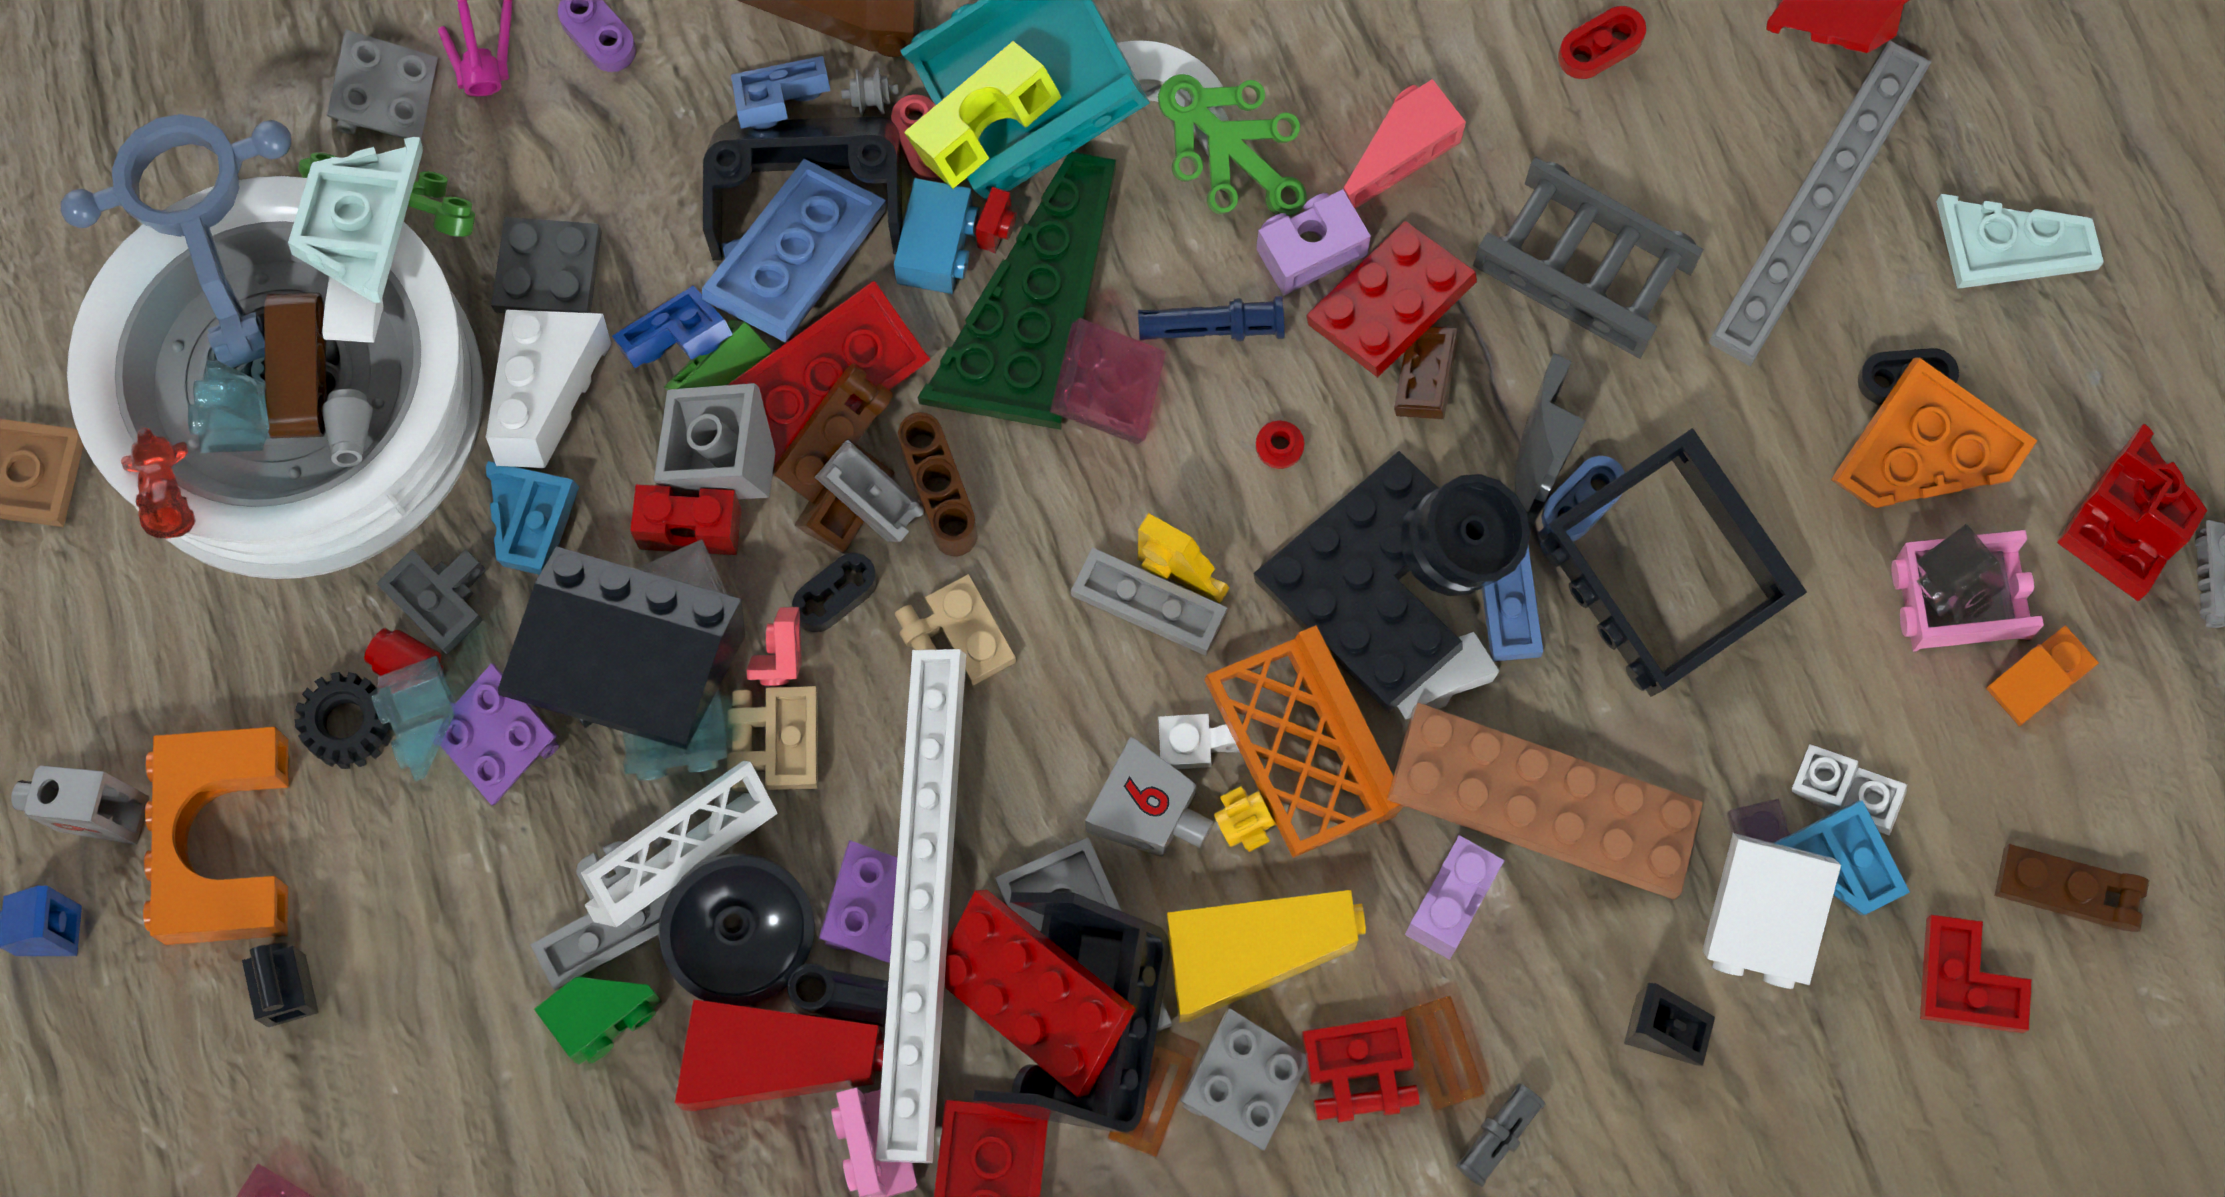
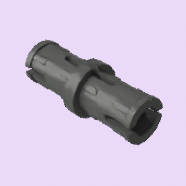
M1517 1084L1514 1092L1493 1119L1486 1118L1481 1125L1484 1131L1461 1161H1458L1455 1165L1466 1177L1481 1187L1485 1185V1181L1509 1150L1515 1152L1519 1147L1520 1142L1518 1138L1540 1109H1543L1546 1105L1536 1093L1523 1084Z

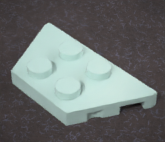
M419 137L404 139L406 147L376 154L375 148L371 147L356 151L348 157H332L313 162L288 241L292 255L368 300L381 303L423 153Z

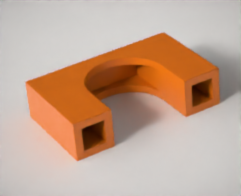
M276 727L153 736V752H148L146 756V773L149 781L152 782V801H148L145 807L146 826L149 831H152L151 850L146 851L144 857L145 875L147 880L151 881V900L146 901L144 904L143 920L146 930L150 931V936L164 945L288 936V886L276 876L224 880L204 878L199 876L193 868L187 850L188 834L193 820L200 810L213 799L237 791L288 788L289 739Z

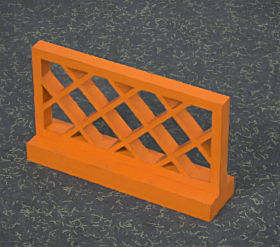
M1316 625L1299 632L1295 639L1206 675L1204 681L1293 858L1375 822L1378 825L1396 817L1404 807V805L1387 800L1394 776ZM1286 656L1289 657L1297 673L1293 687L1266 677L1271 662ZM1262 667L1260 674L1252 672V670ZM1237 677L1256 684L1249 705L1230 699L1222 683ZM1301 683L1306 692L1299 690ZM1262 687L1289 697L1282 719L1255 709ZM1295 700L1315 708L1319 716L1315 731L1288 721ZM1237 713L1245 716L1242 723ZM1251 718L1278 728L1271 750L1251 743L1246 733ZM1323 727L1325 728L1328 736L1321 734ZM1284 731L1311 741L1304 763L1277 753ZM1317 744L1337 752L1342 762L1337 776L1310 766ZM1259 757L1267 760L1265 767H1263ZM1273 763L1300 773L1293 795L1273 787L1268 777ZM1346 772L1348 773L1351 781L1344 779ZM1306 776L1333 785L1326 808L1299 798ZM1340 789L1359 795L1367 812L1351 818L1333 811ZM1281 802L1289 804L1287 813ZM1295 808L1323 818L1317 834L1300 841L1291 823ZM1329 820L1338 823V825L1327 829Z

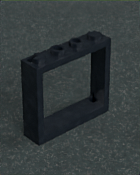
M1693 428L1538 532V535L1543 540L1540 546L1546 558L1555 567L1561 566L1571 581L1568 586L1574 599L1583 608H1590L1599 622L1597 630L1603 641L1611 649H1618L1628 664L1626 672L1630 680L1639 690H1646L1650 697L1666 690L1807 593ZM1673 461L1768 599L1662 671L1566 531Z

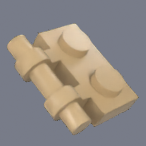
M969 574L925 597L926 603L932 612L931 616L919 619L912 605H906L895 612V616L902 627L899 634L907 647H913L914 650H937L931 637L943 632L952 649H961L966 654L965 673L972 686L1016 663L1015 655Z
M816 686L766 688V707H752V691L750 690L733 691L732 709L727 711V727L732 729V753L727 754V771L742 761H750L755 771H765V786L767 790L818 789V690ZM756 727H766L765 751H752V729ZM743 780L732 786V790L736 792L748 791Z

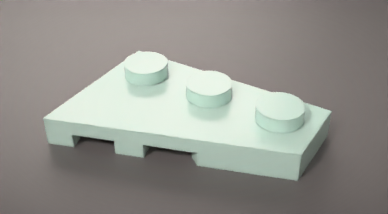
M1941 194L1936 201L1957 289L2098 270L2104 262L2093 218L2034 209L2030 213L2002 208V203L1984 201L1981 205L1958 201V196Z

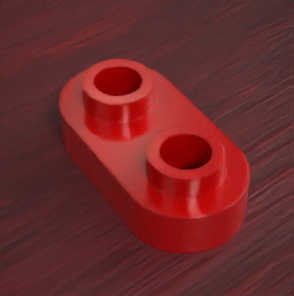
M1616 6L1572 30L1563 38L1559 49L1558 62L1560 67L1567 75L1573 78L1588 79L1634 54L1641 47L1646 34V22L1643 16L1631 7ZM1622 32L1627 36V39L1619 40L1612 33ZM1583 54L1589 61L1580 62L1575 59L1574 55Z

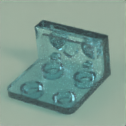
M719 688L687 750L622 731L626 751L623 762L624 773H636L637 780L661 778L668 775L667 768L683 765L688 766V772L715 769L719 767L718 760L727 758L728 740Z

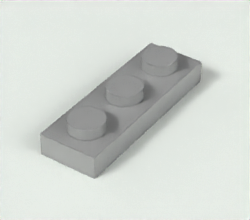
M1093 547L1071 589L1072 597L1207 656L1227 614L1226 606Z

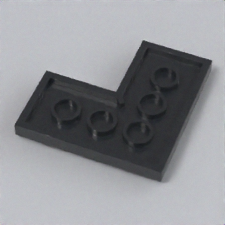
M1400 451L1394 454L1253 573L1255 582L1304 630L1315 625L1317 626L1333 659L1388 713L1463 650L1462 640L1399 581L1410 571L1403 558L1400 540L1404 517L1417 500L1439 488Z

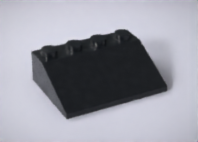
M556 546L534 584L498 686V694L687 750L745 638L742 599Z

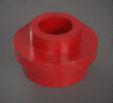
M1277 420L1261 428L1256 437L1255 447L1258 457L1264 464L1272 468L1284 469L1293 466L1300 460L1305 443L1298 427L1290 422ZM1276 437H1284L1288 440L1289 446L1285 449H1277L1272 445L1271 441Z

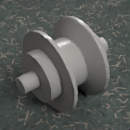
M879 67L876 68L873 77L864 78L859 69H856V79H850V89L841 90L842 99L851 98L852 107H859L860 116L864 115L867 106L875 105L881 114H884V105L890 104V94H899L898 84L889 85L888 77L881 76Z

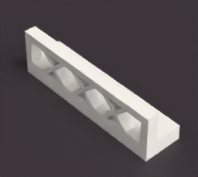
M742 761L581 872L594 896L592 900L585 904L594 922L618 927L676 886L680 879L700 863L717 857L778 814L751 762ZM743 780L749 793L742 794L726 806L730 787ZM715 798L714 806L707 804ZM699 809L712 812L711 817L686 834L691 814ZM675 826L674 834L667 833L668 830ZM658 837L672 840L671 845L645 862L649 844ZM634 855L633 863L625 861ZM618 865L631 868L628 875L608 889L606 888L601 879L602 876Z

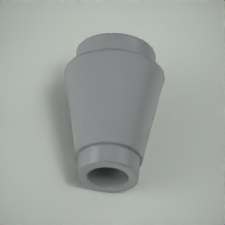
M335 390L327 396V401L321 408L331 452V460L336 465L352 467L362 462V454L373 408L368 403L367 396L358 390Z

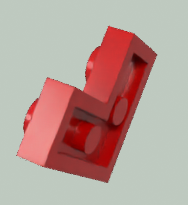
M1932 914L1927 917L1920 1019L2016 1033L2029 1031L2032 979L1980 972L1983 921Z

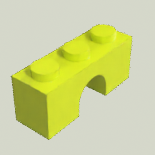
M1012 41L904 133L923 163L954 189L989 159L978 141L982 131L988 125L1000 119L1011 118L1017 120L1026 128L1062 97L1044 65Z

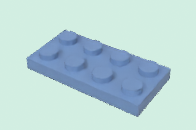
M803 159L702 287V300L786 343L885 213L886 200Z

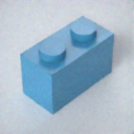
M914 178L894 261L897 284L953 294L956 279H964L968 268L969 251L963 250L966 236L975 235L979 219V207H974L972 204L971 188L956 186L952 189L948 184Z

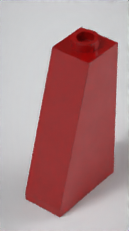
M693 999L674 1103L681 1110L696 1111L874 1085L876 1071L882 1072L884 1040H881L882 1032L878 1025Z

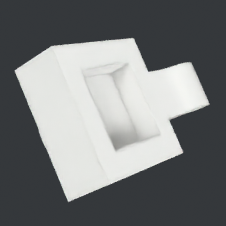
M1209 714L1158 717L1160 758L1175 769L1212 767L1211 753L1240 752L1226 724L1209 728Z

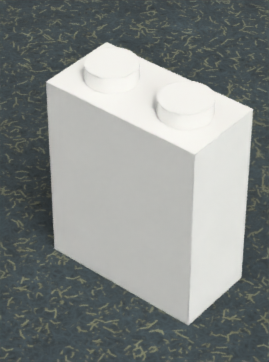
M1733 833L1702 950L1707 959L1714 961L1712 968L1737 976H1743L1744 969L1764 973V982L1787 989H1793L1795 982L1810 985L1841 864L1834 858Z

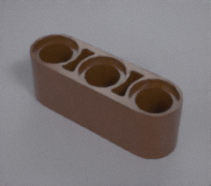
M320 293L267 294L264 308L266 423L271 438L324 437L326 433L321 412L322 405L327 401L326 340L322 334L325 308Z
M912 413L904 418L898 430L903 460L920 505L924 508V516L937 548L945 555L953 557L963 556L972 550L977 540L973 509L940 423L928 413ZM921 434L934 438L933 442L925 448H916L909 444L913 437ZM937 477L946 478L950 481V485L940 492H933L925 487L929 480ZM957 520L967 525L965 531L957 536L946 535L941 531L944 525L950 521Z

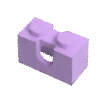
M1343 189L1330 196L1328 193L1316 195L1306 202L1303 207L1304 212L1292 218H1289L1285 213L1275 215L1268 219L1261 229L1258 230L1256 250L1283 296L1367 256L1371 235ZM1308 231L1315 232L1319 236L1320 241L1307 242L1300 235Z
M1459 835L1405 935L1450 960L1505 860Z

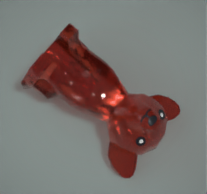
M141 428L137 433V441L131 446V455L121 459L124 470L139 472L137 478L139 494L136 495L135 502L139 507L138 516L141 526L148 535L155 538L181 537L191 531L196 519L193 510L189 507L187 497L181 496V489L178 487V482L171 467L184 459L188 454L187 444L179 442L172 446L165 437L154 435L149 428Z

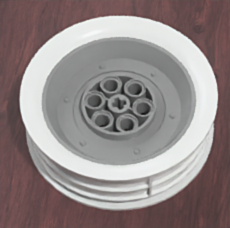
M271 176L239 180L240 188L234 206L219 223L210 227L225 275L245 315L256 312L257 317L261 319L264 329V308L267 294L320 293L325 308L329 276L292 255L288 244L307 178ZM213 187L185 197L162 211L173 212L188 209L202 201ZM403 222L382 297L384 307L374 343L327 340L326 385L335 384L333 391L339 389L358 390L367 396L368 403L373 408L362 454V462L352 467L336 465L331 460L326 433L324 437L271 438L269 436L266 423L265 356L240 365L235 370H222L207 336L209 328L220 324L200 285L185 236L179 237L162 234L150 226L142 224L122 242L105 262L81 304L73 326L68 351L67 381L74 423L93 463L105 479L128 502L135 506L142 517L164 539L191 557L227 572L250 577L288 579L327 574L368 560L397 544L418 528L437 509L463 472L479 431L484 396L481 356L468 318L451 292L440 266L418 235ZM243 403H250L249 409L244 414L232 416L237 406ZM147 429V431H145L144 433L149 434L142 435L143 432H140V430Z

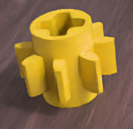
M1240 786L1220 796L1225 808L1214 813V816L1230 847L1242 842L1245 849L1250 852L1270 842L1265 830L1276 825L1260 791L1248 796L1245 789Z

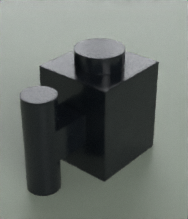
M287 943L261 945L250 949L251 958L242 960L253 1015L256 1021L269 1028L319 1013L307 958L303 952L294 946L288 947Z

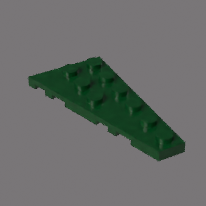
M1071 152L1066 156L1043 193L1041 203L1028 224H1024L1017 235L1016 243L1007 258L1001 261L965 319L966 324L952 347H948L929 384H925L917 397L919 404L1061 430L1114 181L1116 159Z

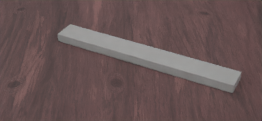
M1889 40L1711 336L1709 344L1751 367L1920 83L1931 61Z

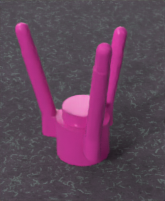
M457 0L467 47L462 61L447 28L444 26L438 28L442 44L455 71L458 88L464 89L467 95L476 97L492 95L501 89V81L509 79L507 56L513 0H503L497 59L491 55L489 49L477 47L467 0Z

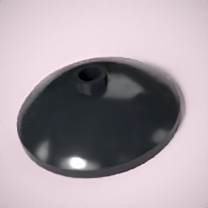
M738 853L718 856L700 863L687 872L669 893L659 920L660 950L667 968L674 979L693 996L703 1001L737 1006L755 1004L783 990L788 985L791 974L807 961L814 938L813 911L800 883L778 863L752 854ZM733 913L740 915V921L735 927L726 928L723 926V920L727 915Z

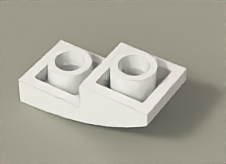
M329 277L323 318V338L325 340L374 343L384 307L383 301L381 300V303L372 302Z
M1474 632L1460 636L1463 650L1397 706L1405 720L1411 717L1412 710L1417 703L1439 709L1445 707L1453 695L1493 682L1499 673V669Z
M1809 744L1793 784L1792 792L1832 813L1856 801L1863 800L1878 831L1890 836L1907 792V784L1858 768L1857 760Z

